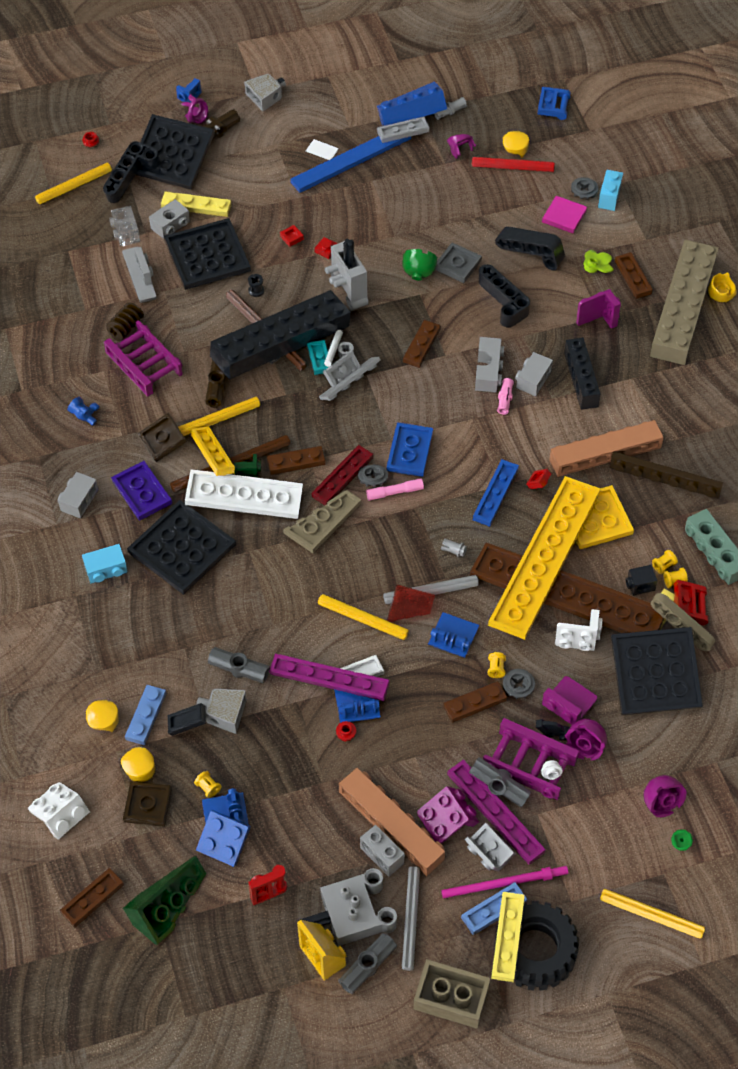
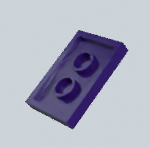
M145 461L111 477L113 484L139 521L172 504V499Z

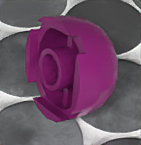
M581 719L573 723L565 735L567 739L566 745L579 750L578 758L580 759L586 757L591 758L590 761L600 758L607 746V733L600 723L592 719Z
M661 775L649 781L644 789L643 798L648 810L654 816L666 817L674 813L671 810L676 806L680 808L683 805L687 791L681 782L674 777Z

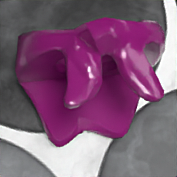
M189 95L191 103H182V106L189 107L185 117L189 123L201 124L208 116L207 103L202 98L197 99Z
M468 134L454 135L447 139L451 153L456 159L461 155L460 146L468 143L471 151H473V147H476L473 137Z

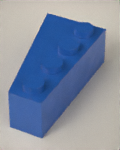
M434 81L390 101H384L377 106L382 126L446 110L447 105L443 90Z

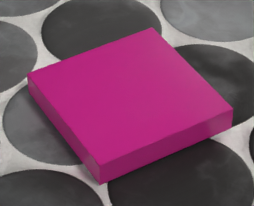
M555 196L543 216L542 222L574 233L587 211V206Z

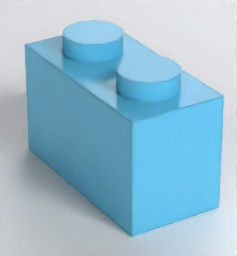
M606 170L598 208L615 211L622 185L623 172Z
M119 544L82 555L90 584L101 582L114 576L118 577L128 572Z

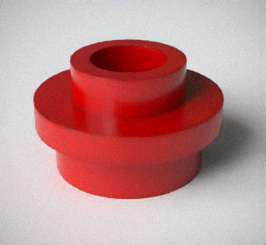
M87 132L84 134L82 141L85 146L94 147L99 143V137L94 132Z
M341 722L336 727V735L342 741H350L356 735V727L351 722ZM343 729H349L348 732H344V731H342V730H343Z

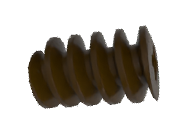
M126 303L111 318V321L106 324L107 331L111 337L117 341H122L127 332H130L136 326V322L144 317L142 309L134 303Z

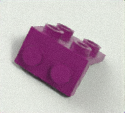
M610 289L582 299L578 303L576 323L580 326L603 317L611 329L617 327L620 317V299L615 297Z
M565 676L553 690L548 687L544 692L542 705L572 725L585 716L597 701V696L570 677Z
M446 786L417 812L435 842L438 841L442 844L464 825L474 827L479 823L476 818V811L464 800L466 797L460 789Z

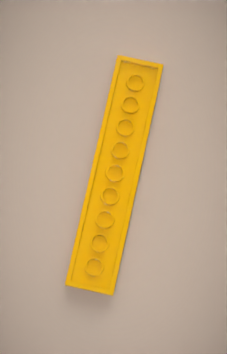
M566 476L564 477L490 617L488 626L524 640L526 639L600 494V488Z

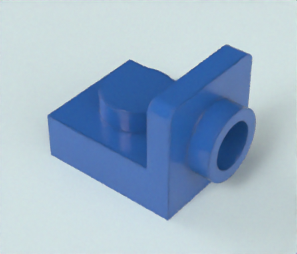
M194 78L186 88L178 85L176 87L177 98L183 102L191 103L189 95L197 98L202 93L200 80Z

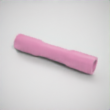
M420 478L387 487L368 489L366 493L368 501L394 494L423 490L424 485Z

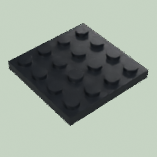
M152 114L140 142L155 148L161 163L156 169H149L141 165L136 175L192 189L215 134L214 129Z
M229 218L164 236V241L185 290L251 271L249 261Z
M179 500L127 548V551L184 595L236 546V540Z
M692 627L611 635L621 715L703 707Z

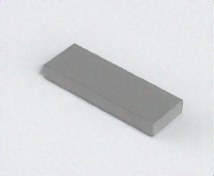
M425 117L377 127V133L382 143L429 132V126Z

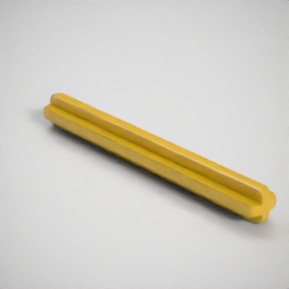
M104 163L35 196L38 204H43L111 172V166L109 163Z
M255 396L178 426L183 436L191 433V429L211 426L260 406V401Z
M324 594L319 597L318 604L399 639L405 640L408 636L409 630Z
M604 889L602 891L600 900L699 939L703 937L705 927L611 890Z

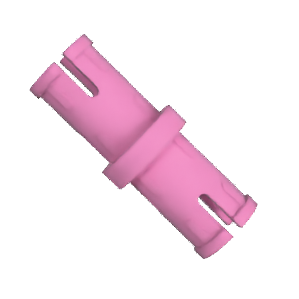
M510 378L502 380L501 392L498 394L499 405L497 412L502 415L509 413L510 401L513 399L512 388L514 381Z

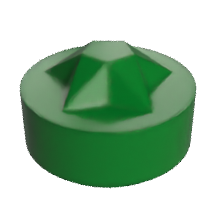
M680 829L673 833L671 842L675 849L685 851L691 847L693 838L687 830Z

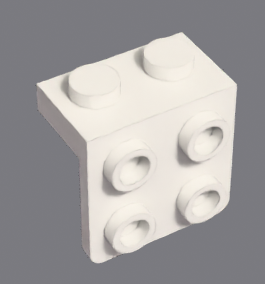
M591 610L589 626L558 623L555 645L564 649L576 648L582 651H594L596 640H600L603 618H599L600 610Z
M60 782L52 785L40 798L35 799L28 807L30 813L42 820L58 840L90 813L79 794Z

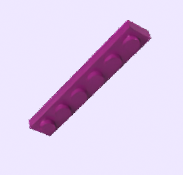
M276 653L269 670L271 675L381 701L385 700L390 685L388 679Z
M464 760L449 769L447 775L528 865L545 853L546 849L495 794L490 792L488 786L469 773L471 767Z

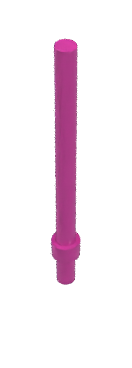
M567 866L552 869L546 867L541 868V871L443 889L441 893L443 898L505 887L514 882L520 884L541 879L543 881L552 880V877L569 873Z

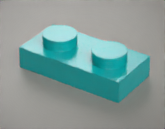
M325 340L307 343V348L314 375L323 374V371L328 368L324 364L328 354Z

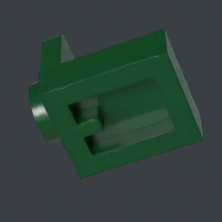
M253 454V462H234V475L257 478L258 472H261V461H258L257 454Z

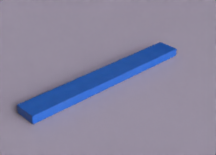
M378 136L291 178V184L301 193L410 140L411 136L382 143Z

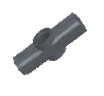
M214 647L208 658V664L227 670L234 677H246L260 683L266 682L270 666L250 660L243 653H231Z
M478 757L469 771L470 774L487 784L492 794L503 795L519 807L524 805L531 794V791L513 780L507 770L497 769L480 757Z
M382 933L366 951L360 953L358 960L338 980L345 991L353 995L370 976L377 972V968L397 948L393 939ZM368 960L373 962V965L365 967L362 963Z

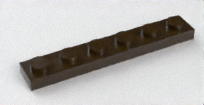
M614 451L611 457L610 468L616 471L626 472L654 482H661L672 487H679L690 492L719 499L723 485L721 481Z

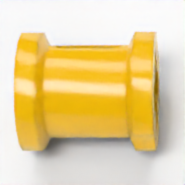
M666 550L664 555L652 560V565L659 574H663L667 568L678 563L677 557L671 550Z
M683 567L679 568L678 571H664L663 573L667 588H671L677 580L688 582L687 573Z
M500 652L490 653L488 656L490 661L488 676L491 678H503L506 673L504 670L506 656Z
M208 771L199 774L194 781L196 786H200L203 789L207 798L214 797L222 787L220 783H216L210 777Z

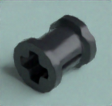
M260 274L250 275L248 277L250 285L249 294L252 297L262 296L264 293L262 276Z

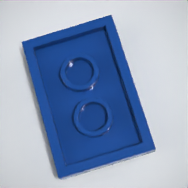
M397 422L387 463V471L423 477L433 436V428Z

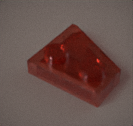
M397 584L387 621L393 622L394 620L430 614L435 595Z

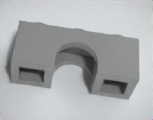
M480 337L478 362L487 363L488 365H477L475 391L497 392V385H501L502 374H498V372L502 371L503 360H500V357L504 356V346H501L500 338Z

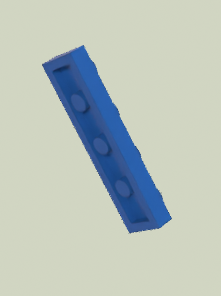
M501 459L473 515V521L491 526L518 472L519 465Z

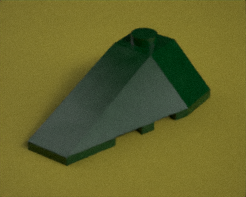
M194 856L138 894L123 907V910L132 925L154 944L158 945L173 931L180 913H184L187 901L191 895L195 894L207 873L197 856Z

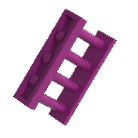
M138 320L136 322L138 332L120 343H114L109 338L104 341L106 354L148 397L153 394V382L173 370L179 376H182L183 365L179 358H175L157 340L148 326L143 325ZM140 338L147 342L130 354L122 352V349ZM150 349L157 353L140 365H135L132 360ZM162 359L168 364L151 376L143 374L144 370Z
M503 718L499 734L503 737L493 756L490 757L485 754L483 760L497 769L507 770L516 782L542 793L546 798L558 800L561 788L557 784L566 765L575 766L579 750ZM515 740L522 745L510 766L501 762L500 759L509 741ZM533 748L540 751V755L530 774L519 770V767L528 749ZM551 756L559 760L562 774L558 778L547 782L537 777L547 757Z

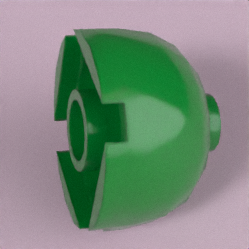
M421 249L406 250L405 254L403 253L402 266L404 271L413 280L420 281L433 274L438 257L429 251L428 254L422 253Z

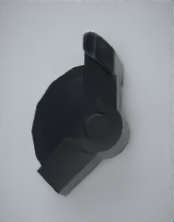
M536 720V728L544 736L549 738L559 736V740H567L565 735L570 727L562 726L553 721Z

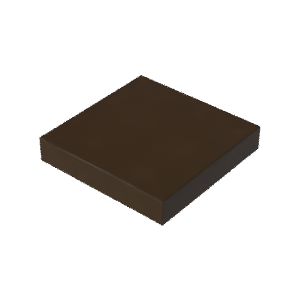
M169 413L138 433L156 462L187 442Z
M130 781L123 822L165 827L172 786Z

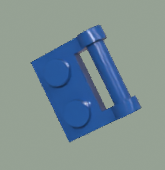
M542 87L538 115L554 116L560 120L566 119V109L571 92L565 89ZM557 97L562 99L560 109L555 108Z

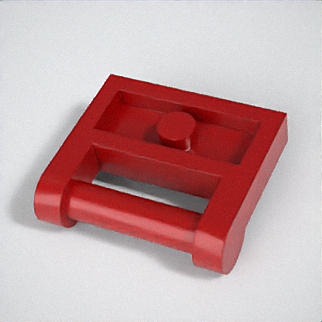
M677 580L674 583L675 603L699 625H707L709 623L708 616L706 615L705 601L707 588L702 585ZM696 596L698 598V613H696Z
M276 865L272 872L265 875H256L248 882L250 899L254 906L286 892L287 883L284 880L286 874L284 866Z

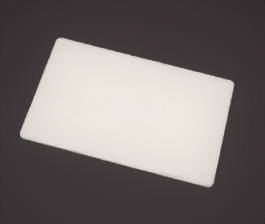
M313 140L306 152L330 160L338 148Z

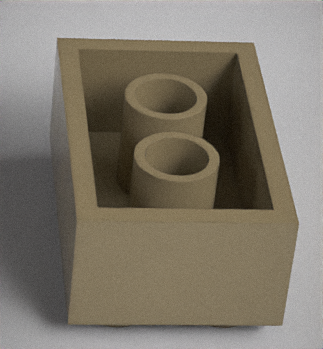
M426 959L414 998L413 1009L478 1029L491 978Z

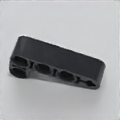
M133 141L129 144L103 186L105 196L110 203L120 201L141 165L149 169L159 167L161 162L155 148L139 141Z
M506 226L495 239L496 245L501 249L542 256L544 266L552 271L556 270L565 258L562 241L554 234Z
M482 265L479 269L478 282L481 287L503 305L501 308L500 324L506 328H511L529 315L530 299L492 265Z

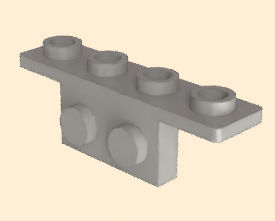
M141 247L123 250L122 254L139 302L143 303L156 299V293L151 280L154 274L152 267L147 265L149 264L147 253L143 254Z
M348 352L323 371L331 388L319 396L320 400L330 401L337 397L336 393L340 390H346L351 386V382L361 379L364 376L363 373L367 370L370 371L377 367V363L381 359L379 357H371L360 365L354 353Z

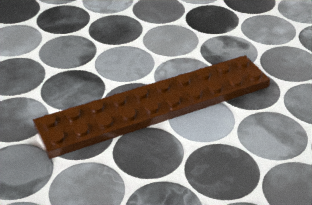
M485 543L470 571V576L476 575L480 580L506 589L523 556ZM560 570L544 602L546 605L589 621L591 610H600L599 618H603L602 626L621 633L659 630L664 621V618L652 608L651 603Z

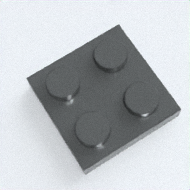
M451 243L437 260L435 270L465 283L482 261V256L455 243Z

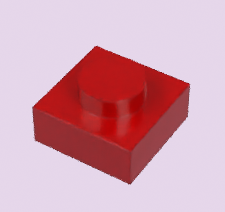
M295 225L280 232V237L289 247L304 240V235Z
M323 237L315 246V253L330 259L331 246L338 243Z
M548 469L534 471L526 485L530 489L543 488L548 483L551 472Z

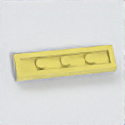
M164 192L161 202V208L176 199L189 212L228 217L231 207V200L173 192Z
M509 892L502 893L491 979L514 982L525 895Z

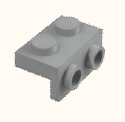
M485 823L472 837L465 839L469 844L467 848L474 855L478 854L483 859L481 863L489 871L492 869L499 872L516 854L488 823Z

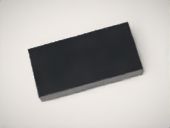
M202 703L167 715L168 734L172 736L206 724L205 705Z

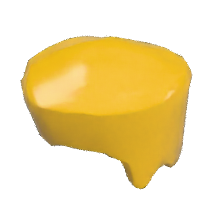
M510 131L504 135L503 145L508 153L518 154L523 158L528 150L529 137L520 131Z
M718 273L712 278L708 287V293L715 301L727 302L735 297L737 289L729 273Z
M108 700L92 702L86 710V720L89 726L95 730L113 732L119 722L118 708L115 703Z
M144 747L132 748L121 758V765L133 782H146L155 773L154 757Z

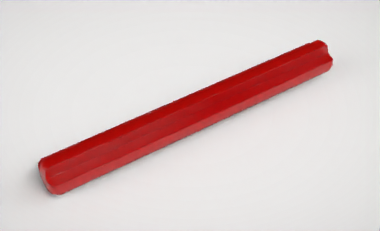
M487 157L472 158L473 167L554 172L555 163L548 161Z

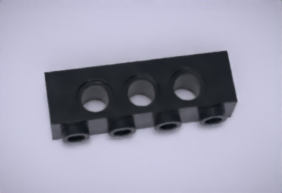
M584 337L568 339L565 343L564 355L580 409L599 407L601 394Z

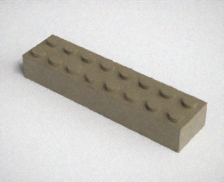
M684 240L654 336L650 357L685 365L719 247Z

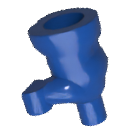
M76 397L71 401L67 410L75 414L77 419L94 426L97 420L92 414L100 406L97 403H92L87 407L81 397Z

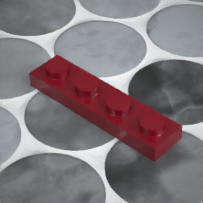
M358 445L311 493L312 498L324 506L327 505V502L336 497L358 475L359 470L373 459V453Z

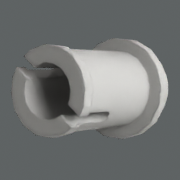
M446 538L442 543L444 546H441V550L456 554L457 557H464L467 546L461 542L459 544Z

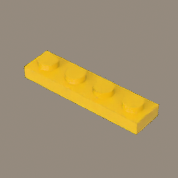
M210 427L191 429V436L215 475L225 476L233 474L235 467Z

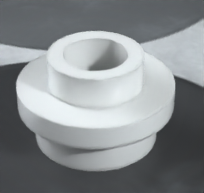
M547 761L541 769L542 776L550 780L556 779L562 774V767L557 761Z

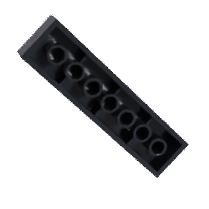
M329 290L211 341L210 357L230 380L305 347L309 342L318 341L336 333L337 330L349 327L351 311L332 290Z

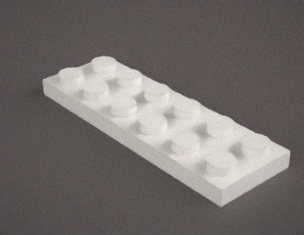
M191 469L185 505L298 519L303 483L232 474L216 476L214 472Z

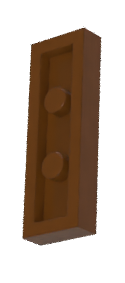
M632 253L616 256L615 263L634 297L637 299L651 295L653 289Z
M424 320L403 357V363L420 368L440 331L441 325Z
M322 446L269 455L267 456L270 474L274 475L325 465V458Z
M497 681L444 702L443 707L453 723L507 701V696Z
M108 868L61 908L60 913L75 928L122 888L124 883Z

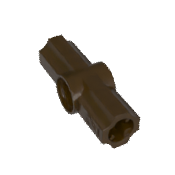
M233 109L218 118L215 116L209 118L203 127L214 129L215 134L213 137L221 138L226 134L227 129L240 122V116Z
M213 360L210 373L208 374L209 382L205 403L211 408H217L222 404L226 375Z

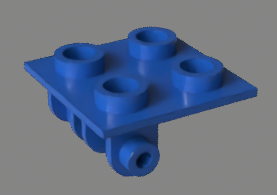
M442 612L436 628H433L431 631L428 645L465 658L479 625Z
M334 689L340 723L344 721L356 722L381 718L379 701L377 699Z
M229 789L227 795L202 799L205 823L210 811L214 810L249 825L243 792L239 793L236 789Z

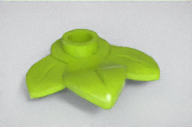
M588 250L585 253L583 264L587 272L595 273L598 270L603 273H609L614 271L613 267L609 265L612 261L610 254L604 252L597 254L594 250Z

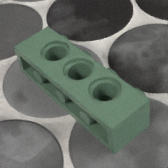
M707 509L688 517L685 526L687 535L692 537L696 542L697 548L703 551L710 565H713L718 571L720 578L725 580L728 585L738 581V548Z

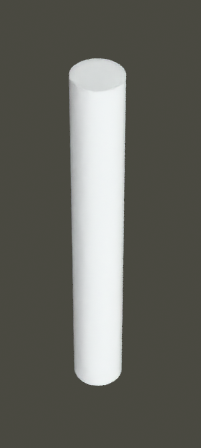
M337 330L324 362L327 367L331 366L343 334L341 330Z

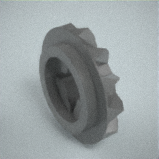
M587 177L577 178L571 184V192L574 193L575 197L579 196L580 199L584 197L588 200L589 197H594L598 192V185L593 179Z
M367 465L358 472L360 483L365 484L366 487L373 486L375 488L376 485L382 486L383 483L387 482L388 472L380 465Z
M513 669L504 676L503 688L509 696H514L516 699L519 697L526 698L527 695L532 694L535 688V680L528 671ZM523 680L522 687L515 688V682L519 683Z

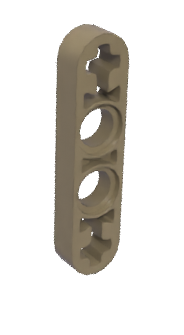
M657 593L651 601L652 608L675 628L692 627L694 645L702 651H710L715 643L714 637L668 596Z

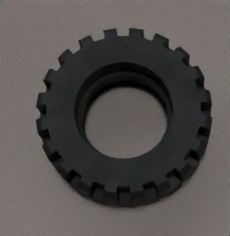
M532 901L531 905H527V902L523 904L520 935L531 930L544 932L554 940L557 951L553 957L544 961L530 960L518 951L514 980L516 981L515 985L520 988L522 984L528 986L527 990L534 991V987H539L540 991L547 990L548 985L554 988L559 985L560 980L565 981L569 972H572L579 951L577 928L574 924L571 925L572 919L568 914L562 915L563 910L558 906L554 909L551 907V903L545 902V905H541L539 901ZM498 926L496 929L494 948L496 946Z

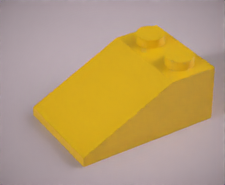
M300 920L297 922L300 948L324 981L346 966L347 955L341 946L337 947L333 942L334 937L329 929L325 930L321 924Z

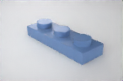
M146 685L126 732L125 739L127 741L141 745L146 744L166 696V690Z
M515 882L461 915V919L472 935L499 920L503 892L524 895Z

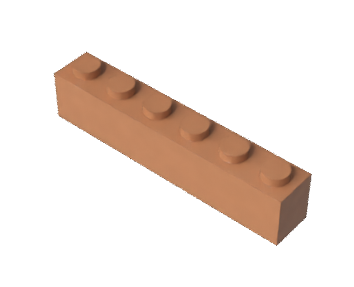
M655 420L643 422L621 430L609 431L603 435L592 436L585 440L556 446L551 449L549 460L557 477L610 463L613 451L628 456H635L660 449L662 447L663 435Z
M356 768L339 783V793L370 823L377 825L405 853V856L416 867L420 868V871L426 877L445 860V849L438 841H433L428 831L423 827L420 828L409 813L405 814L400 809L397 801L388 798L384 789L379 785L376 786L366 772H361Z

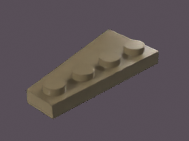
M346 490L328 501L327 505L313 510L311 515L297 520L295 525L283 529V532L302 547L314 553L361 505V499Z

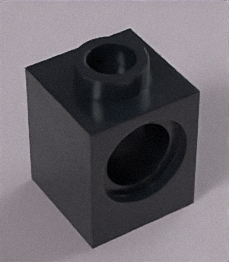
M652 565L629 569L628 577L625 579L628 589H631L633 596L655 591L658 581Z

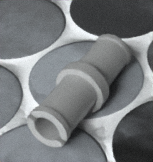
M461 97L454 102H447V109L434 113L435 118L439 120L449 114H455L456 111L467 107L466 100Z

